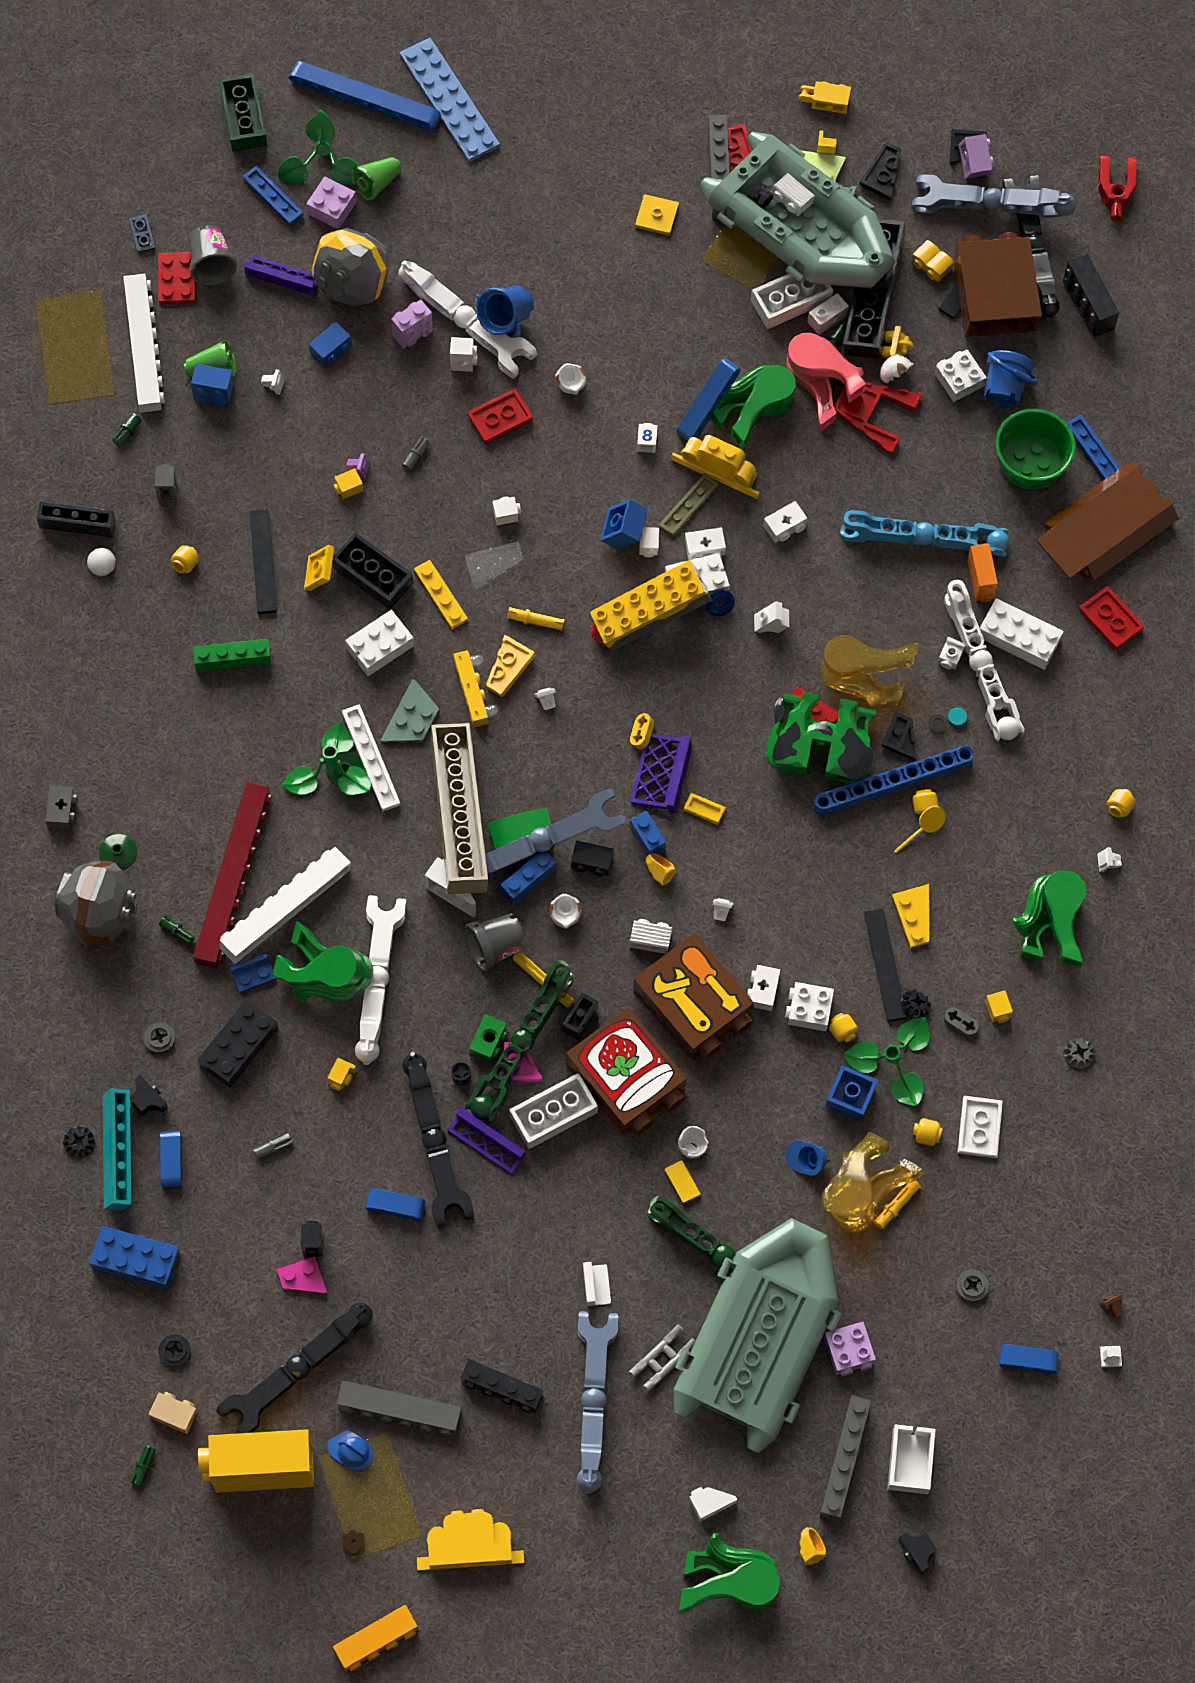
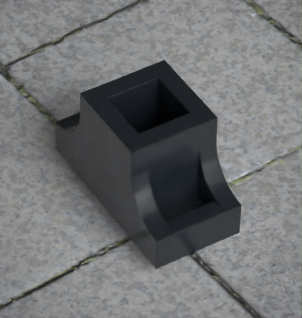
M141 1075L134 1080L137 1088L130 1096V1102L143 1116L152 1110H158L163 1113L168 1108L167 1103L160 1096L161 1092L155 1085L150 1086Z
M907 1532L898 1539L905 1550L903 1552L904 1557L909 1563L912 1562L921 1575L928 1570L927 1560L936 1553L937 1549L927 1533L919 1537H912Z

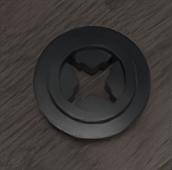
M916 988L905 992L901 999L903 1009L915 1018L925 1017L931 1011L930 1006L932 1003L928 1001L929 996L925 997L923 991L918 992ZM915 999L918 1003H920L919 1006H917V1003L913 1002Z
M77 1126L70 1128L64 1135L63 1145L69 1155L84 1157L93 1150L95 1138L87 1127ZM75 1135L80 1139L84 1138L82 1140L83 1148L79 1144L74 1145V1143L76 1142Z
M173 1334L161 1341L158 1353L164 1364L171 1367L181 1366L188 1360L191 1354V1347L185 1337ZM177 1343V1348L181 1352L176 1353V1356L173 1358L172 1352L169 1350L173 1349Z

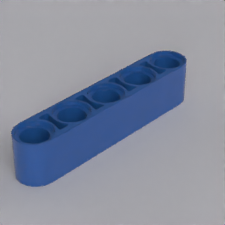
M726 358L719 362L676 431L678 435L686 441H689L691 437L699 438L740 374L741 369Z

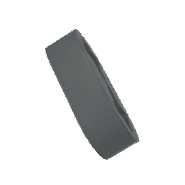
M955 1007L946 1010L944 1021L947 1025L967 1037H972L977 1033L979 1025L975 1019ZM953 1013L957 1014L956 1018H957L958 1020L953 1019V1020L951 1021V1020L949 1019L950 1016H949L948 1014H950V1015H953ZM964 1024H973L974 1031L971 1029L967 1031Z

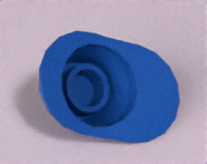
M794 1141L790 1143L786 1150V1160L791 1169L796 1172L815 1176L826 1166V1163L830 1162L825 1150L812 1143Z
M346 1430L328 1441L327 1449L329 1454L347 1468L360 1471L366 1469L371 1464L373 1459L371 1446L355 1433Z

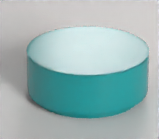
M956 707L949 711L948 722L950 725L961 727L966 723L967 714L965 710Z

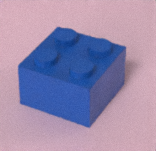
M196 364L191 381L194 400L203 404L207 402L214 403L219 407L230 406L235 388L232 370Z
M631 499L608 508L600 541L618 550L639 542L642 537L643 525L646 521L647 508Z
M842 1065L827 1098L825 1107L862 1122L877 1087L878 1080Z

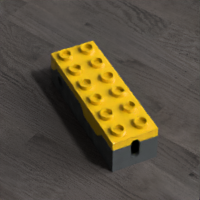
M688 560L590 611L594 620L590 632L596 643L607 646L613 652L712 601L698 569Z

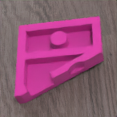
M504 1042V1050L509 1047V1042ZM526 1052V1057H523V1062L511 1082H542V1076L539 1074L528 1052ZM511 1054L508 1060L513 1061L518 1055ZM504 1070V1077L508 1073V1071Z
M315 1257L277 1269L283 1290L327 1294Z

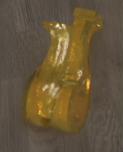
M841 635L834 637L827 643L824 649L821 668L822 681L832 689L863 698L869 703L870 707L880 704L898 708L906 683L883 686L874 680L871 673L884 672L898 667L911 668L919 643L908 644L894 650L882 651L866 646L851 636Z
M871 1132L865 1136L862 1142L857 1144L855 1149L841 1155L843 1158L842 1166L827 1185L822 1195V1205L830 1215H833L836 1225L842 1231L848 1233H860L870 1227L875 1219L879 1205L890 1191L924 1177L922 1168L904 1159L895 1167L869 1178L867 1174L869 1161L890 1150L886 1140Z

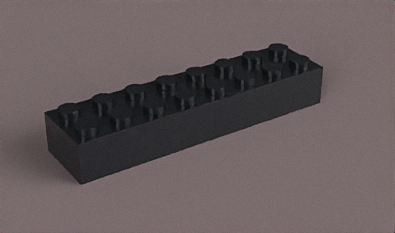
M879 220L896 263L872 288L855 287L843 342L845 355L881 359L906 236L905 222Z

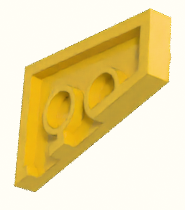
M504 635L502 647L498 651L496 663L491 670L486 684L488 690L500 697L506 694L536 656L534 651Z
M929 884L892 894L910 949L928 944Z

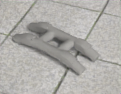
M679 1324L628 1372V1376L634 1378L649 1365L657 1373L642 1386L643 1391L646 1393L660 1383L676 1366L683 1349L691 1352L696 1342L692 1338L677 1354L668 1346L683 1331ZM662 1351L671 1359L663 1368L654 1360Z

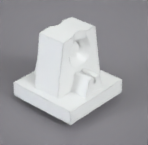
M276 370L274 375H263L261 382L263 386L270 387V390L280 395L285 378L280 370Z
M554 688L542 689L534 694L539 699L544 710L555 707L554 693L556 691Z
M1109 847L1097 854L1099 872L1122 866L1121 856L1112 853Z
M714 899V919L725 921L733 903L729 902L730 900Z
M1120 1346L1100 1347L1101 1367H1122Z

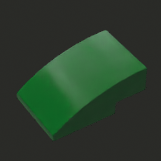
M545 808L512 815L488 823L494 850L522 837L531 835L535 829L546 828L551 825L548 810Z

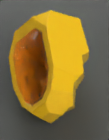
M651 853L647 856L646 865L654 880L661 885L668 884L676 872L674 865L658 854Z
M805 1528L801 1532L800 1555L805 1565H812L826 1557V1548L822 1539L813 1528Z

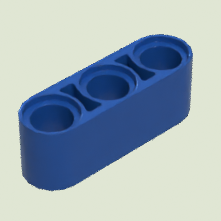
M181 1131L160 1133L162 1188L182 1187Z
M372 1188L369 1190L365 1209L370 1212L375 1210L380 1214L390 1216L394 1214L399 1218L409 1220L413 1218L416 1219L415 1221H421L426 1201L414 1196Z
M1003 1344L1000 1347L999 1366L1003 1368L1009 1366L1010 1369L1017 1370L1029 1369V1371L1040 1373L1047 1371L1049 1374H1056L1059 1353L1047 1349Z

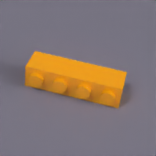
M404 1605L334 1645L333 1649L345 1671L349 1669L354 1671L362 1666V1661L366 1659L371 1661L380 1655L379 1652L386 1648L388 1651L398 1645L397 1641L402 1638L408 1640L415 1636L418 1626L407 1606Z

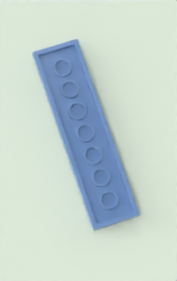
M431 38L399 52L403 62L433 108L441 113L440 119L468 162L500 147V143Z

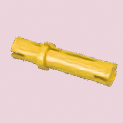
M509 607L507 619L522 621L523 624L530 623L560 631L563 629L565 620L532 613L527 609L523 611Z
M910 1179L889 1205H885L884 1211L873 1221L877 1228L884 1230L887 1224L898 1216L900 1209L921 1188L916 1180Z

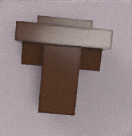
M1112 1294L1100 1302V1305L1104 1306L1105 1310L1110 1309L1114 1318L1124 1314L1120 1306L1122 1303L1121 1299L1123 1298L1122 1294Z

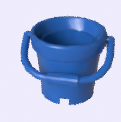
M511 286L508 288H489L482 292L481 295H476V313L481 326L487 332L494 335L506 334L512 338L519 337L521 333L520 322L528 319L531 311L534 309V301L528 290L524 291L521 288L522 286ZM517 326L516 333L509 332Z
M1003 350L988 352L985 401L988 402L990 398L994 400L993 405L1013 408L1014 403H1016L1018 407L1025 384L1027 382L1032 384L1038 383V379L1032 374L1034 363L1028 357L1016 352Z

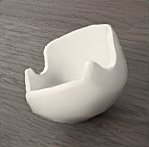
M98 548L89 554L87 564L93 574L106 576L115 569L116 558L110 550Z
M697 1126L687 1127L683 1130L678 1140V1146L682 1154L691 1159L699 1158L705 1154L708 1147L705 1131Z

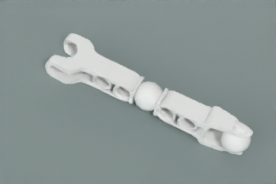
M405 260L402 262L398 272L400 280L407 284L420 299H424L444 316L454 320L458 327L466 328V332L498 358L499 369L512 379L518 375V366L512 360L515 356L522 355L529 360L537 356L536 348L524 338H510L506 334L494 335L487 332L481 326L473 308L464 305V302L435 279L433 274L413 262Z
M954 580L948 585L944 603L949 616L955 623L962 643H965L970 667L976 672V677H979L978 684L987 704L985 717L991 730H993L995 740L999 741L1000 738L1012 740L1019 732L1024 734L1025 728L1019 719L1020 715L1015 701L1008 699L999 676L994 669L992 656L986 651V645H983L984 639L974 616L965 584L960 580ZM954 586L959 587L961 589V593L958 591H953L952 588ZM968 625L972 629L966 630L963 626ZM976 642L979 646L974 647L970 643ZM988 675L992 680H986L983 676ZM991 692H995V693H997L999 696H998V697H993V696L990 695V693H991ZM1007 709L1011 717H1003L997 722L993 711Z
M370 895L368 897L366 917L369 924L373 926L369 959L374 970L371 983L364 992L360 1020V1041L355 1047V1055L364 1065H369L374 1061L380 1052L377 1043L381 1032L385 986L389 982L388 969L393 934L405 921L406 899H397L394 909L385 912L378 907L377 896Z

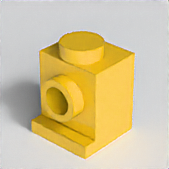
M337 1058L327 1078L330 1087L340 1091L341 1089L343 1090L345 1085L348 1086L352 1079L351 1073H356V1066Z

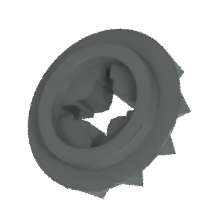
M163 1022L151 1024L144 1033L145 1045L149 1050L156 1053L166 1052V1050L172 1048L175 1041L174 1030L170 1025ZM156 1031H158L161 1036L165 1035V1037L162 1038L163 1044L159 1043L158 1040H154L157 1038Z
M1074 1038L1065 1046V1060L1072 1067L1086 1068L1094 1061L1095 1048L1091 1045L1090 1041H1086L1083 1038ZM1077 1046L1081 1051H1086L1083 1053V1058L1079 1054H1074L1077 1052Z
M967 1270L959 1276L956 1288L959 1295L965 1298L966 1301L975 1302L983 1299L987 1294L989 1283L986 1276L980 1271ZM968 1281L971 1283L979 1281L976 1285L977 1291H974V1289L967 1290L969 1286Z

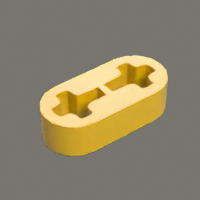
M643 713L636 718L630 736L631 744L639 750L644 749L648 745L654 727V720L648 714Z

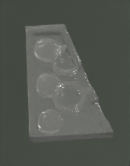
M519 542L464 556L474 592L523 561Z

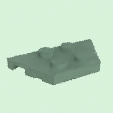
M412 679L381 738L382 743L423 742L433 724L439 708L414 679Z

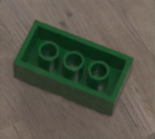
M254 74L219 79L232 152L267 146L266 132Z

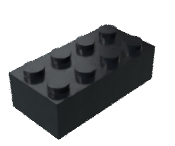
M1088 253L1069 260L1065 269L1063 284L1071 291V299L1074 303L1078 304L1080 316L1082 318L1085 317L1089 332H1093L1094 336L1097 337L1115 330L1120 312Z
M356 532L351 535L333 556L332 568L389 610L414 584L413 574Z
M246 999L197 1059L199 1066L231 1088L277 1031V1021Z

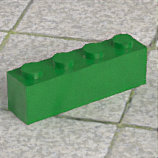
M269 639L193 646L196 672L271 665Z

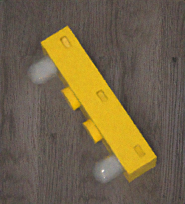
M468 650L453 654L454 664L473 728L488 724V718L496 716L499 710L495 705L484 706L485 694L483 689L480 690L478 684H481L480 677L473 669V667L483 664V657L481 655L469 656Z

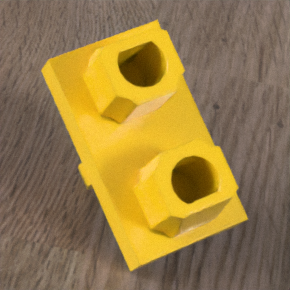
M895 326L894 331H886L885 341L886 343H892V346L883 347L882 355L885 359L896 354L901 356V353L906 354L907 351L913 349V343L909 341L908 336L901 332V326Z

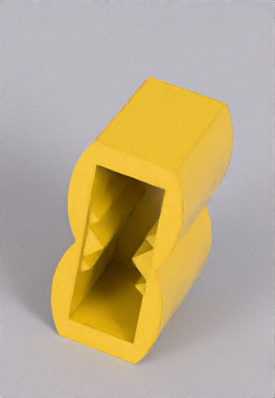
M928 240L912 256L914 266L917 269H923L931 280L935 279L938 282L954 267V261Z

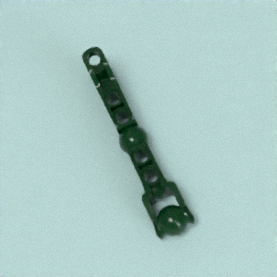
M556 961L552 965L541 990L523 1019V1024H520V1029H517L512 1034L511 1043L509 1042L508 1044L509 1047L503 1051L491 1073L480 1078L472 1093V1097L465 1105V1110L471 1109L473 1116L481 1120L488 1119L489 1123L493 1122L497 1112L501 1110L508 1099V1086L520 1068L523 1057H526V1052H529L534 1047L535 1038L538 1037L537 1034L542 1031L556 1006L565 997L573 984L574 978L568 963ZM559 967H564V968H565V969L559 970V971L556 973V970H557ZM542 1004L548 1005L544 1011L538 1010ZM531 1021L538 1022L535 1027L528 1026ZM511 1054L518 1055L515 1060H508ZM502 1070L508 1071L505 1077H499V1072ZM487 1086H492L493 1089L501 1091L495 1103L489 1096L482 1095Z
M661 1196L652 1199L648 1210V1218L657 1226L672 1233L700 1254L707 1255V1258H711L712 1263L718 1268H721L725 1258L734 1259L736 1253L730 1245L720 1244L721 1241L719 1240L717 1242L712 1234L685 1216L670 1201ZM688 1229H692L695 1231L696 1235L694 1237H689L686 1235L685 1231ZM709 1241L712 1247L706 1249L702 1246V1242ZM731 1265L728 1271L732 1273L734 1267Z

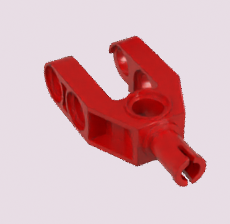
M1100 156L1098 191L1105 205L1111 207L1110 218L1112 221H1115L1116 215V221L1122 220V208H1125L1136 187V158L1127 157V171L1125 175L1127 184L1122 185L1109 183L1110 156Z

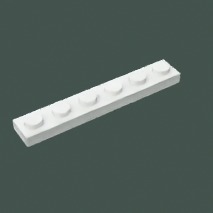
M360 704L342 710L343 717L382 812L400 806V801Z

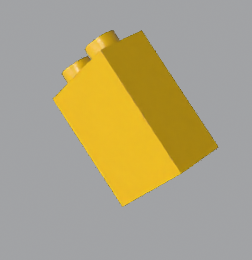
M308 1430L208 1435L209 1448L198 1449L199 1473H202L203 1482H212L216 1493L314 1487L313 1446Z

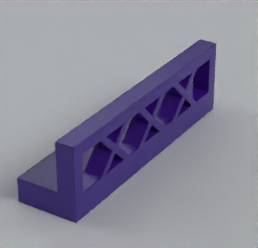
M252 255L250 262L246 261L244 265L245 275L305 294L313 296L317 287L315 280L306 279H314L312 273ZM255 261L260 262V263L263 264V266H262V265H259V264H256V263H254V262H255Z
M463 1108L458 1110L456 1119L447 1129L449 1133L511 1175L525 1157L523 1149ZM461 1121L467 1125L468 1132L459 1134L454 1128ZM480 1134L483 1136L484 1143L474 1144L471 1142L470 1135ZM496 1145L499 1147L500 1154L490 1155L487 1152V1146ZM512 1156L516 1159V1162L509 1168L504 1164L503 1157Z

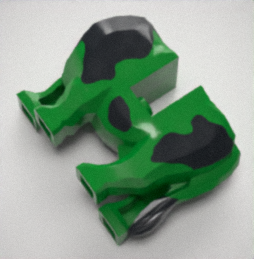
M803 692L802 701L801 696L784 694L783 698L777 700L774 706L775 724L771 730L766 749L767 762L771 767H775L776 770L784 773L798 774L806 777L811 748H814L815 751L821 753L829 751L824 780L850 784L867 776L873 761V753L868 736V723L875 719L876 710L860 708L856 701L840 699L838 722L834 724L827 721L816 722L812 719L811 711L820 703L821 695ZM857 708H858V713H857V715L854 717L853 714L857 711Z

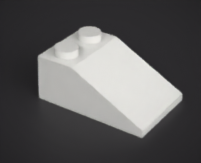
M437 857L425 874L426 889L470 916L475 917L476 902L470 893L448 894L444 859L442 860Z

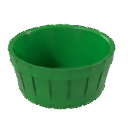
M1026 409L1009 416L1002 423L1001 428H999L995 444L998 464L1003 475L1012 484L1028 490L1046 488L1055 483L1070 466L1076 448L1073 432L1067 423L1056 414L1042 409Z

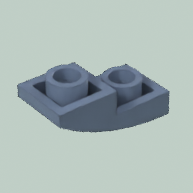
M147 215L129 218L137 252L155 248Z

